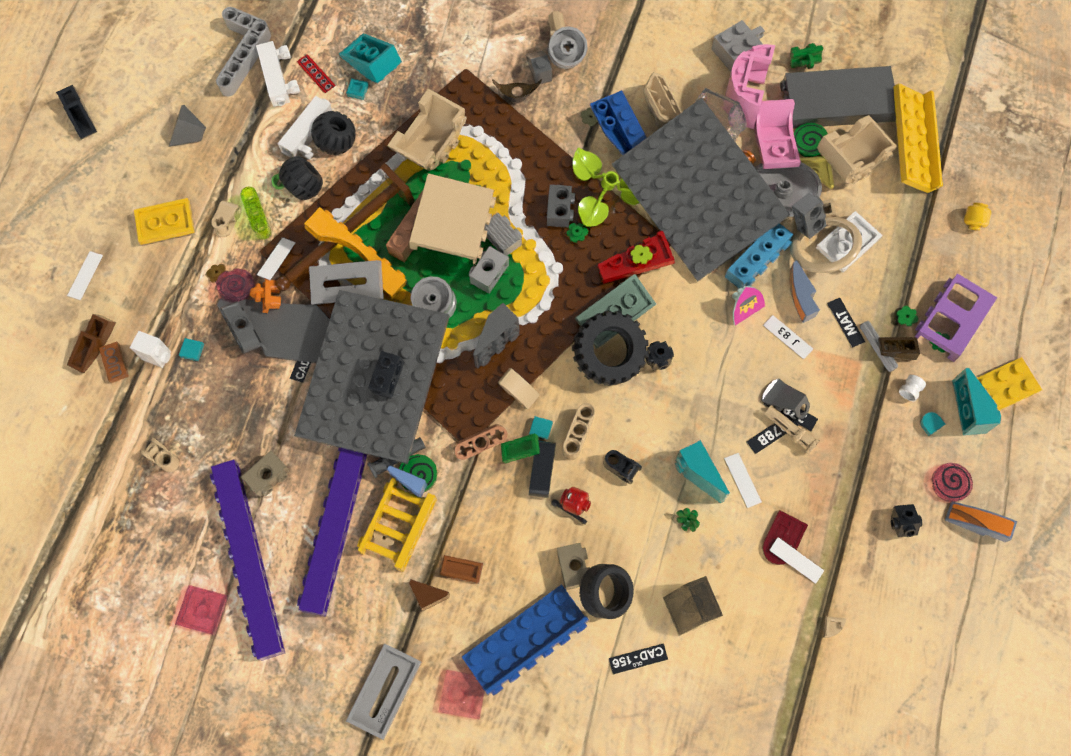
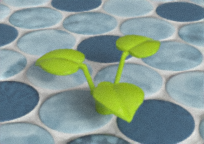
M577 148L572 161L574 174L583 181H587L591 177L593 179L603 178L601 186L604 188L598 200L588 196L580 201L578 214L583 225L594 227L601 224L607 218L609 208L600 201L606 191L614 189L615 186L618 191H621L620 196L624 202L629 205L639 204V201L622 179L619 181L617 173L609 171L606 174L597 175L602 169L600 158L591 152Z

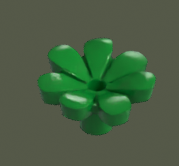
M689 508L676 512L679 516L677 517V522L683 523L681 528L684 531L690 528L692 532H695L700 525V522L697 520L698 512L696 510L690 511Z

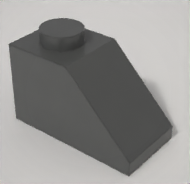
M544 51L527 54L526 58L534 83L536 84L541 79L542 82L540 84L551 82L552 68L547 54Z

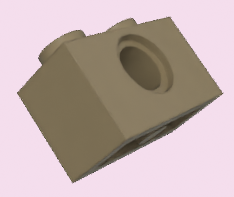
M270 451L241 478L261 498L270 494L278 482H283L288 477L290 470ZM266 472H271V476L268 479H263Z
M581 542L558 547L557 555L565 589L579 588L584 573L590 568H586L585 560L588 559L586 548L581 547ZM576 561L581 565V568L573 571L569 567L570 563Z

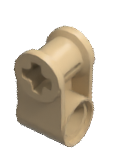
M224 200L219 203L218 209L211 221L219 237L224 238L231 234L241 215L242 208L240 205Z
M155 438L151 439L152 442L145 450L140 451L142 455L166 472H174L179 467V459ZM168 458H171V459H170V462H169L168 464L164 465V464H165V461H166Z

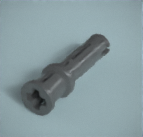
M420 437L414 440L410 456L426 448ZM380 458L373 463H367L376 479L389 466L394 467L399 462Z

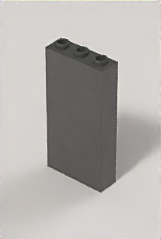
M891 66L785 73L784 79L780 82V89L784 92L783 100L793 99L795 103L792 118L793 129L806 123H816L822 127L853 125L859 119L868 115L876 123L895 122L896 120L893 89L895 85Z

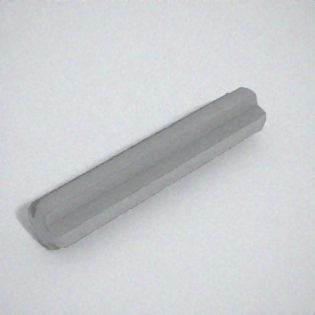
M870 321L863 322L860 325V329L889 372L897 369L898 364L893 357L881 356L878 342L879 335Z

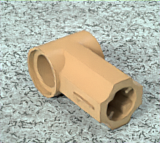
M554 11L548 15L551 38L554 32L565 27L563 13Z

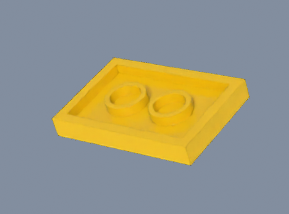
M188 198L134 209L140 245L195 233L191 205Z
M1022 357L977 377L997 404L999 411L1042 391L1041 386Z

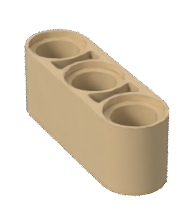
M589 403L579 406L564 441L563 455L569 460H574L580 455L593 423L595 409ZM588 411L591 416L583 417L581 412ZM576 428L583 429L584 433L582 435H577L574 433V430ZM572 445L575 446L577 450L571 453L568 452L566 448Z

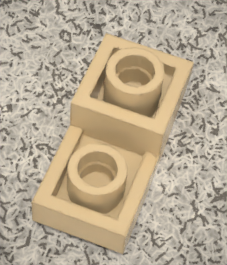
M511 368L498 381L500 386L525 409H529L540 396L527 381Z

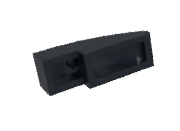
M70 85L57 91L56 93L64 106L63 108L80 139L82 140L97 133V129L77 89Z

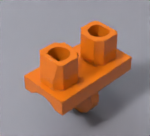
M265 278L262 287L261 284L257 283L254 288L250 289V296L255 298L256 302H261L262 298V313H268L269 309L280 308L281 297L271 296V293H280V290L275 285L276 280Z

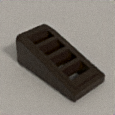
M917 337L878 338L881 356L917 360L920 355ZM884 344H888L889 350H885Z

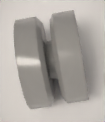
M570 26L562 27L555 31L549 40L547 47L548 57L559 68H574L586 56L587 40L584 34L577 28ZM564 46H569V52L566 51Z
M430 276L423 278L416 283L411 293L412 306L447 313L450 317L456 310L457 300L454 292L446 281L439 277Z

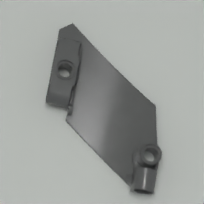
M222 295L217 307L243 354L261 347L266 357L317 363L330 321L317 305L281 303L279 309H269L268 313H262V301L256 302L255 300L242 298L228 299Z

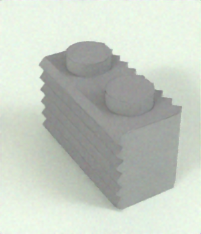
M496 213L491 217L490 224L485 226V230L488 231L486 237L499 252L508 256L522 245V235L518 229L515 228L513 230L506 216L502 217L499 213Z

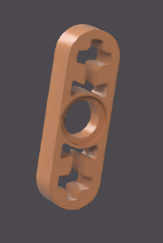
M499 424L484 429L458 441L453 448L454 454L461 460L477 455L504 442L508 436L507 430ZM497 429H498L500 432L503 431V432L500 434V435H501L500 438H497L496 436L492 437V438H491V440H492L491 443H490L489 438L486 436L487 433H489L490 437L493 436V435H495V434H496L495 430H497ZM478 437L485 438L486 443L484 446L477 447L475 445ZM471 441V444L475 450L472 451L471 448H468L465 450V454L462 455L461 452L458 453V451H460V446L467 448L470 446L468 442Z

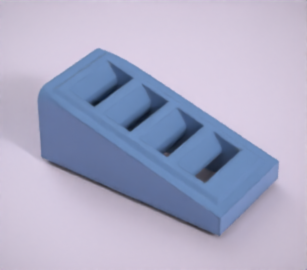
M388 467L387 470L392 477L416 496L422 497L427 487L424 479L395 467Z

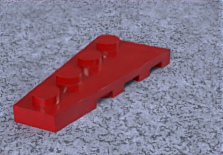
M659 231L656 236L648 237L639 244L643 248L649 247V252L652 253V259L647 260L646 264L641 262L634 263L632 261L631 251L635 249L634 246L629 247L622 254H616L599 263L598 271L603 284L674 264L675 259L664 232Z

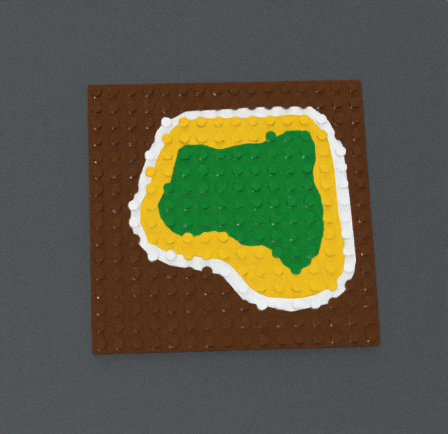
M464 69L437 93L464 108L465 117H467L458 137V145L450 151L445 163H441L433 170H426L388 147L389 142L397 131L402 134L406 133L421 112L419 109L260 251L267 260L282 238L295 242V245L277 269L285 276L288 271L324 242L319 241L305 229L304 223L320 207L324 211L328 210L334 216L333 219L338 223L342 222L345 224L389 186L380 169L384 163L409 187L415 201L424 189L428 174L493 189V197H496L494 208H490L489 214H492L491 217L496 213H499L502 217L506 216L513 230L516 228L521 233L522 245L508 255L509 266L490 294L470 283L469 272L475 265L473 264V259L418 246L417 250L413 249L405 263L389 255L386 244L411 208L398 194L393 196L351 232L352 235H358L365 246H371L377 252V256L381 259H387L395 271L399 270L406 276V285L393 298L392 302L412 306L411 293L414 286L423 278L430 276L443 279L454 292L457 300L456 310L449 318L424 409L458 441L487 429L516 400L498 383L509 368L513 369L531 385L575 342L573 339L580 327L575 317L629 278L625 277L603 284L598 271V264L616 254L626 252L629 247H635L641 244L644 239L652 238L659 232L656 227L612 190H607L600 201L609 208L607 218L601 224L594 227L583 225V227L588 229V234L585 236L584 241L572 242L570 237L567 236L569 227L547 226L550 185L572 186L571 193H575V201L570 206V210H574L573 221H569V225L572 223L577 225L579 223L583 224L578 214L580 201L588 196L598 200L604 189L601 186V181L592 177L587 181L579 179L573 172V157L468 69ZM557 213L556 215L563 216L565 214ZM487 237L485 242L481 241L480 247L483 248V251H487L489 246L497 250ZM337 244L313 266L365 261L351 249ZM491 267L484 268V271L492 270ZM308 269L292 284L311 301L310 271ZM643 273L636 274V276L639 278ZM362 277L324 281L323 286L330 288L364 285L367 279ZM383 295V300L390 301L385 295ZM335 303L316 304L330 319ZM504 303L519 318V336L514 341H509L499 354L495 353L487 365H481L477 369L473 354L488 315Z

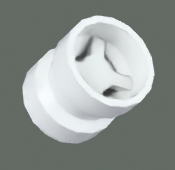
M909 375L906 379V384L900 388L899 394L903 398L914 402L919 397V392L925 388L926 383L916 375Z

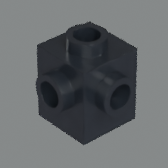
M666 341L651 343L647 348V351H649L648 357L645 358L647 364L651 366L652 371L668 368L674 357L672 347H668Z
M914 504L893 507L890 523L892 529L896 531L897 537L917 536L923 523L922 517L918 515Z

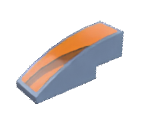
M795 261L790 268V290L796 311L801 321L805 323L815 318L820 309L813 300L816 289L798 261Z
M956 502L950 503L945 521L982 536H991L1005 543L1012 540L1017 521L1008 517Z

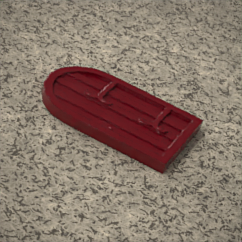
M779 510L764 539L762 549L765 558L775 565L786 564L784 560L770 551L772 545L777 538H780L797 550L808 524Z

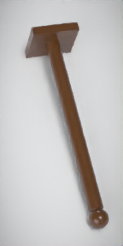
M384 163L380 169L389 186L345 223L350 233L396 194L410 207L414 204L415 200L409 187L387 164ZM322 242L288 271L285 276L277 278L275 282L277 289L280 291L288 290L291 283L332 250L337 243Z

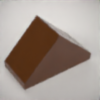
M412 579L409 581L422 611L450 597L448 591Z

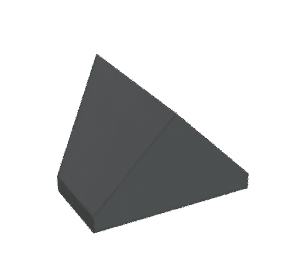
M181 105L169 147L202 141L206 126L185 105Z

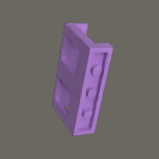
M958 273L953 279L949 277L943 286L946 288L943 293L940 291L934 300L936 305L929 307L925 313V316H927L926 320H921L915 328L918 331L915 335L917 339L922 336L950 353L947 358L953 362L961 356L997 299L996 296ZM955 284H959L977 295L978 299L970 311H966L948 300L947 296ZM937 312L959 325V329L951 340H947L928 327Z

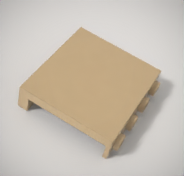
M428 174L410 238V249L417 250L418 246L473 259V264L476 265L477 258L481 259L483 248L480 247L481 241L485 242L488 232L485 230L486 224L489 225L492 214H489V210L494 208L496 197H493L494 190Z

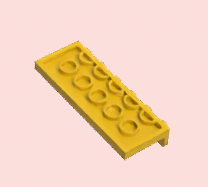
M898 83L893 86L901 182L930 193L943 186L934 92L930 90L925 94H921Z

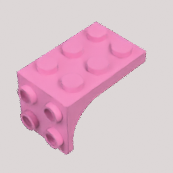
M793 99L762 101L754 125V132L763 169L800 166L801 161L792 125L795 105Z

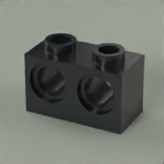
M381 351L368 389L373 394L392 399L405 363L398 355Z

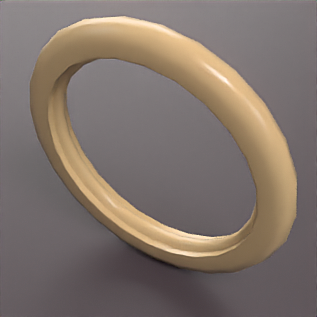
M839 217L825 218L827 226L842 227L851 234L853 240L852 248L845 257L827 264H815L807 261L800 253V242L805 235L797 231L790 245V253L793 260L798 261L803 269L814 273L834 272L846 267L857 257L862 247V235L853 223Z

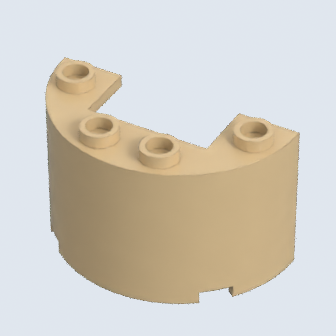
M427 89L418 102L421 112L405 134L397 131L389 142L388 147L424 169L433 170L441 163H445L450 151L457 147L458 137L467 117H465L464 108Z
M868 115L859 119L849 132L841 136L836 131L825 135L817 149L846 183L855 184L862 177L864 179L873 172L872 169L883 160L885 162L894 155L892 152L897 146Z

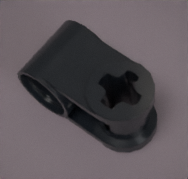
M617 450L609 451L603 461L604 467L628 484L633 483L634 476L642 469L639 463ZM615 457L618 463L615 465L610 464L608 458Z

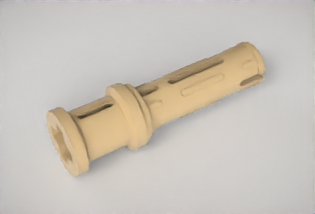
M773 405L764 413L765 416L793 437L794 443H798L805 448L806 453L809 454L820 441L810 436L805 428L800 429L774 408Z

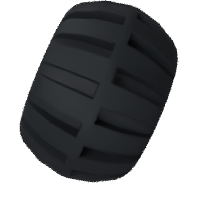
M327 111L320 114L314 120L311 135L315 145L321 151H325L330 155H339L347 152L353 146L356 130L351 119L347 118L345 114L342 115L338 111Z
M300 156L291 157L280 167V181L296 198L308 200L316 196L321 190L323 179L316 168L305 158Z

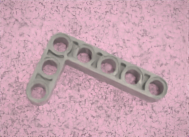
M234 7L225 8L222 11V17L228 29L244 35V37L216 79L222 95L226 97L236 93L258 59L259 55L256 45L267 43L271 38L266 21Z

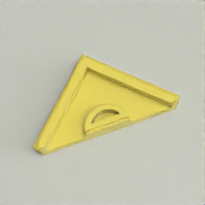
M823 156L800 158L802 163L817 173L824 185L833 189L834 180L831 165Z

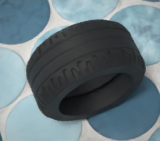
M597 564L589 568L581 579L579 597L582 606L590 615L602 619H616L625 614L631 606L634 586L631 577L622 567L614 564ZM608 575L614 585V595L610 604L604 607L599 598V587L604 577Z

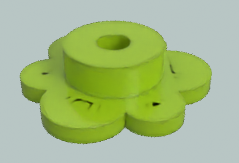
M637 245L631 251L634 263L641 262L646 264L647 260L652 259L649 247L643 248L642 245Z

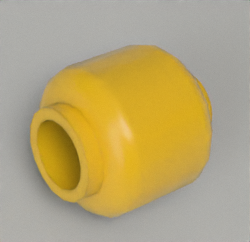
M974 202L973 205L967 207L964 223L969 225L968 229L980 231V228L988 226L991 216V210L988 208V205Z

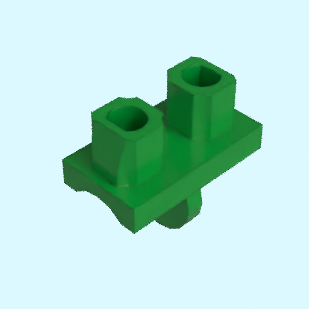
M815 43L808 44L804 49H800L798 46L792 47L790 51L791 68L806 66L808 69H813L814 64L822 62L824 47L822 45L816 46Z

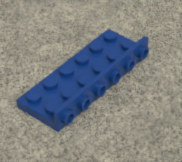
M561 584L463 655L462 659L486 694L492 693L494 696L504 689L502 685L508 680L512 683L521 676L519 672L526 668L528 671L538 664L536 662L541 656L546 658L554 652L553 647L557 644L562 646L571 639L569 635L575 631L578 634L587 628L586 623L589 619L587 616H584Z

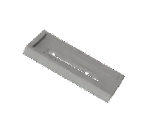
M379 260L309 267L311 304L335 303L339 290L383 299L382 265ZM362 277L367 279L364 285L330 288L323 286L324 281Z
M384 644L346 722L384 740L422 662ZM397 666L399 672L377 716L371 718L370 711L392 667Z

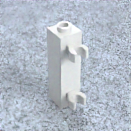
M273 41L256 45L273 107L291 103L288 94H297L300 92L297 80H292L285 84L279 59L291 58L287 45L281 46L279 49L275 48Z
M317 96L313 98L278 142L283 154L290 158L302 154L305 158L311 159L314 154L308 145L313 140L311 135L312 124L320 114L332 111L328 100Z

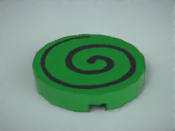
M816 123L803 124L793 133L798 153L804 157L820 155L817 147L822 138L828 135L826 129Z
M412 455L409 458L408 464L402 463L399 467L402 471L424 479L427 483L424 492L433 488L437 481V467L432 459L425 455Z

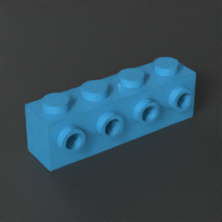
M779 223L758 238L731 265L726 272L725 278L738 289L744 286H752L756 280L755 277L758 274L761 276L767 270V265L770 262L774 263L780 256L779 252L782 249L784 251L788 249L792 243L790 240L793 234Z

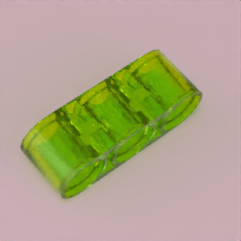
M245 187L241 190L240 196L251 228L257 238L265 240L271 236L272 231L261 199L255 188Z

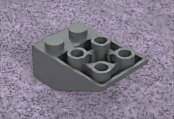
M504 303L488 315L473 354L477 369L481 365H487L495 353L499 354L509 341L512 342L519 336V318Z

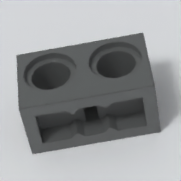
M550 185L547 226L569 227V221H573L574 210H570V206L574 204L575 193H571L572 186ZM557 213H563V214H565V215H563V216H558V215H556V214H557Z
M808 193L792 205L797 230L807 238H812L827 226L823 201L818 196L815 197Z

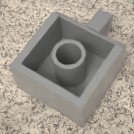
M741 20L714 37L712 50L731 72L735 60L743 51L746 52L756 45H763L759 39L764 36L765 30L761 26L751 30Z

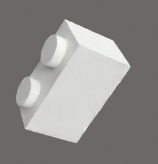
M138 331L130 346V349L143 361L161 368L164 367L171 356V351L159 338Z

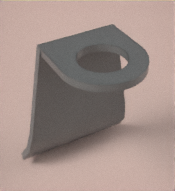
M780 378L767 386L761 399L767 405L793 410L799 419L805 418L810 408L806 394L787 385ZM805 404V411L803 414H800V408Z

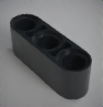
M539 441L540 454L534 455L529 496L549 497L556 447L554 442Z

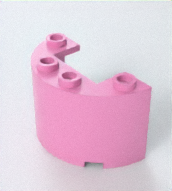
M756 45L746 52L743 51L737 57L732 67L725 94L726 106L731 116L738 123L750 129L754 128L764 91L746 87L747 82L765 83L775 45Z

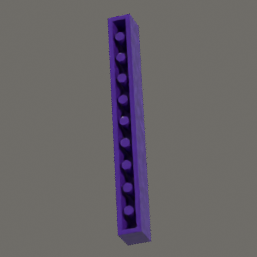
M339 447V458L335 459L333 466L335 470L334 477L330 478L328 484L330 492L325 497L323 503L325 511L320 516L318 522L320 530L318 535H315L313 541L314 552L310 554L308 559L309 571L303 578V594L299 595L297 601L298 610L324 617L327 615L367 459V454Z
M234 459L211 466L212 473H210V479L212 484L216 486L217 491L214 492V495L221 507L219 516L221 521L225 523L223 533L225 539L229 540L230 544L228 554L230 559H233L235 565L232 567L234 577L238 578L239 582L237 592L239 597L243 599L242 612L244 617H247L249 624L246 626L248 636L252 637L254 644L251 645L252 654L254 657H257V660L264 661L286 652L244 482L241 478L240 466Z

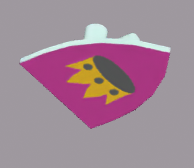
M744 286L732 295V298L736 301L733 309L734 325L736 326L765 307L763 295L758 289L752 286Z

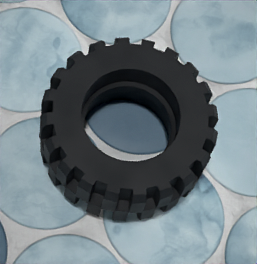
M604 311L592 316L579 327L578 333L575 334L573 339L575 341L574 345H572V351L575 353L573 359L579 365L577 367L578 370L585 374L584 377L588 380L592 379L594 383L604 384V386L617 385L631 380L632 377L640 373L639 370L646 364L644 360L649 354V351H646L649 342L644 338V335H646L645 330L639 328L641 324L637 320L633 321L632 316L629 314L623 315L621 311ZM614 331L625 341L627 348L626 357L619 365L606 366L597 359L593 345L595 338L601 332Z

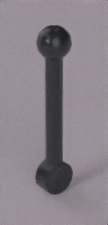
M557 499L551 501L552 506L559 507L582 524L586 525L588 522L586 519L564 510Z

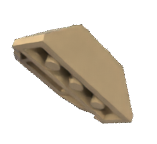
M653 72L643 90L648 104L647 108L653 114L655 124L660 129L682 113L664 76Z

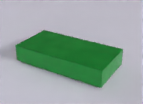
M534 433L501 443L502 462L510 463L540 454L538 435Z

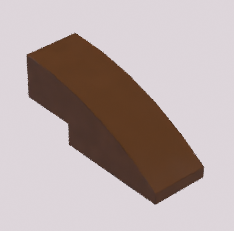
M92 314L86 331L80 332L67 366L85 373L100 354L99 348L105 346L116 322L102 315Z

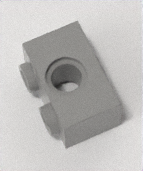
M489 246L487 251L482 252L478 264L471 268L469 272L470 283L490 294L509 266V257ZM491 267L492 270L484 271V268Z

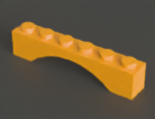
M319 207L304 223L305 229L319 241L333 242L351 249L364 261H381L383 295L392 301L406 285V276L399 270L395 271L387 259H381L377 256V252L371 246H365L358 235H352L345 224L334 220V216L328 210L324 211Z

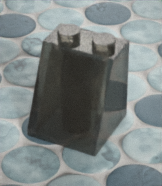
M706 576L689 582L663 597L679 636L716 622L723 616Z

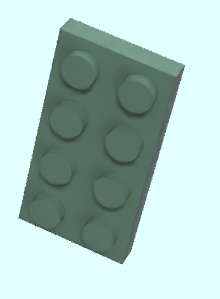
M633 274L575 317V320L581 326L592 316L611 310V312L621 311L623 315L629 314L632 316V320L635 321L654 307L656 303L638 277ZM614 331L601 332L595 338L594 346L596 349L601 347L618 333Z

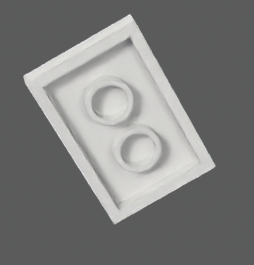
M856 211L846 220L853 223L859 229L862 235V247L857 257L849 265L840 269L841 272H845L883 236ZM837 227L817 245L816 249L829 261H838L851 250L853 244L852 236L846 229Z

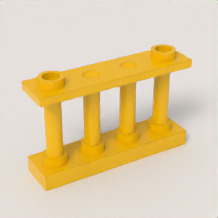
M392 478L390 482L385 484L383 489L384 496L365 536L360 537L357 547H359L358 551L362 555H365L368 549L394 560V567L404 572L436 504L437 498L430 493L426 497L420 498L397 488L398 482L396 479ZM392 495L419 505L421 509L418 516H412L388 506ZM384 513L410 523V526H412L410 533L403 534L380 524ZM374 531L401 541L404 545L401 552L398 551L396 553L371 542Z

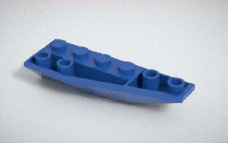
M622 90L590 103V107L605 136L622 155L647 138Z

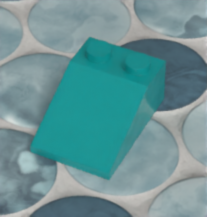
M365 33L361 34L339 53L342 59L364 77L376 83L382 81L386 75L402 63L393 44Z
M965 368L952 380L963 436L987 434L1000 424L1001 413L997 409L995 401L970 368Z
M701 440L679 450L675 460L677 471L719 503H723L730 492Z

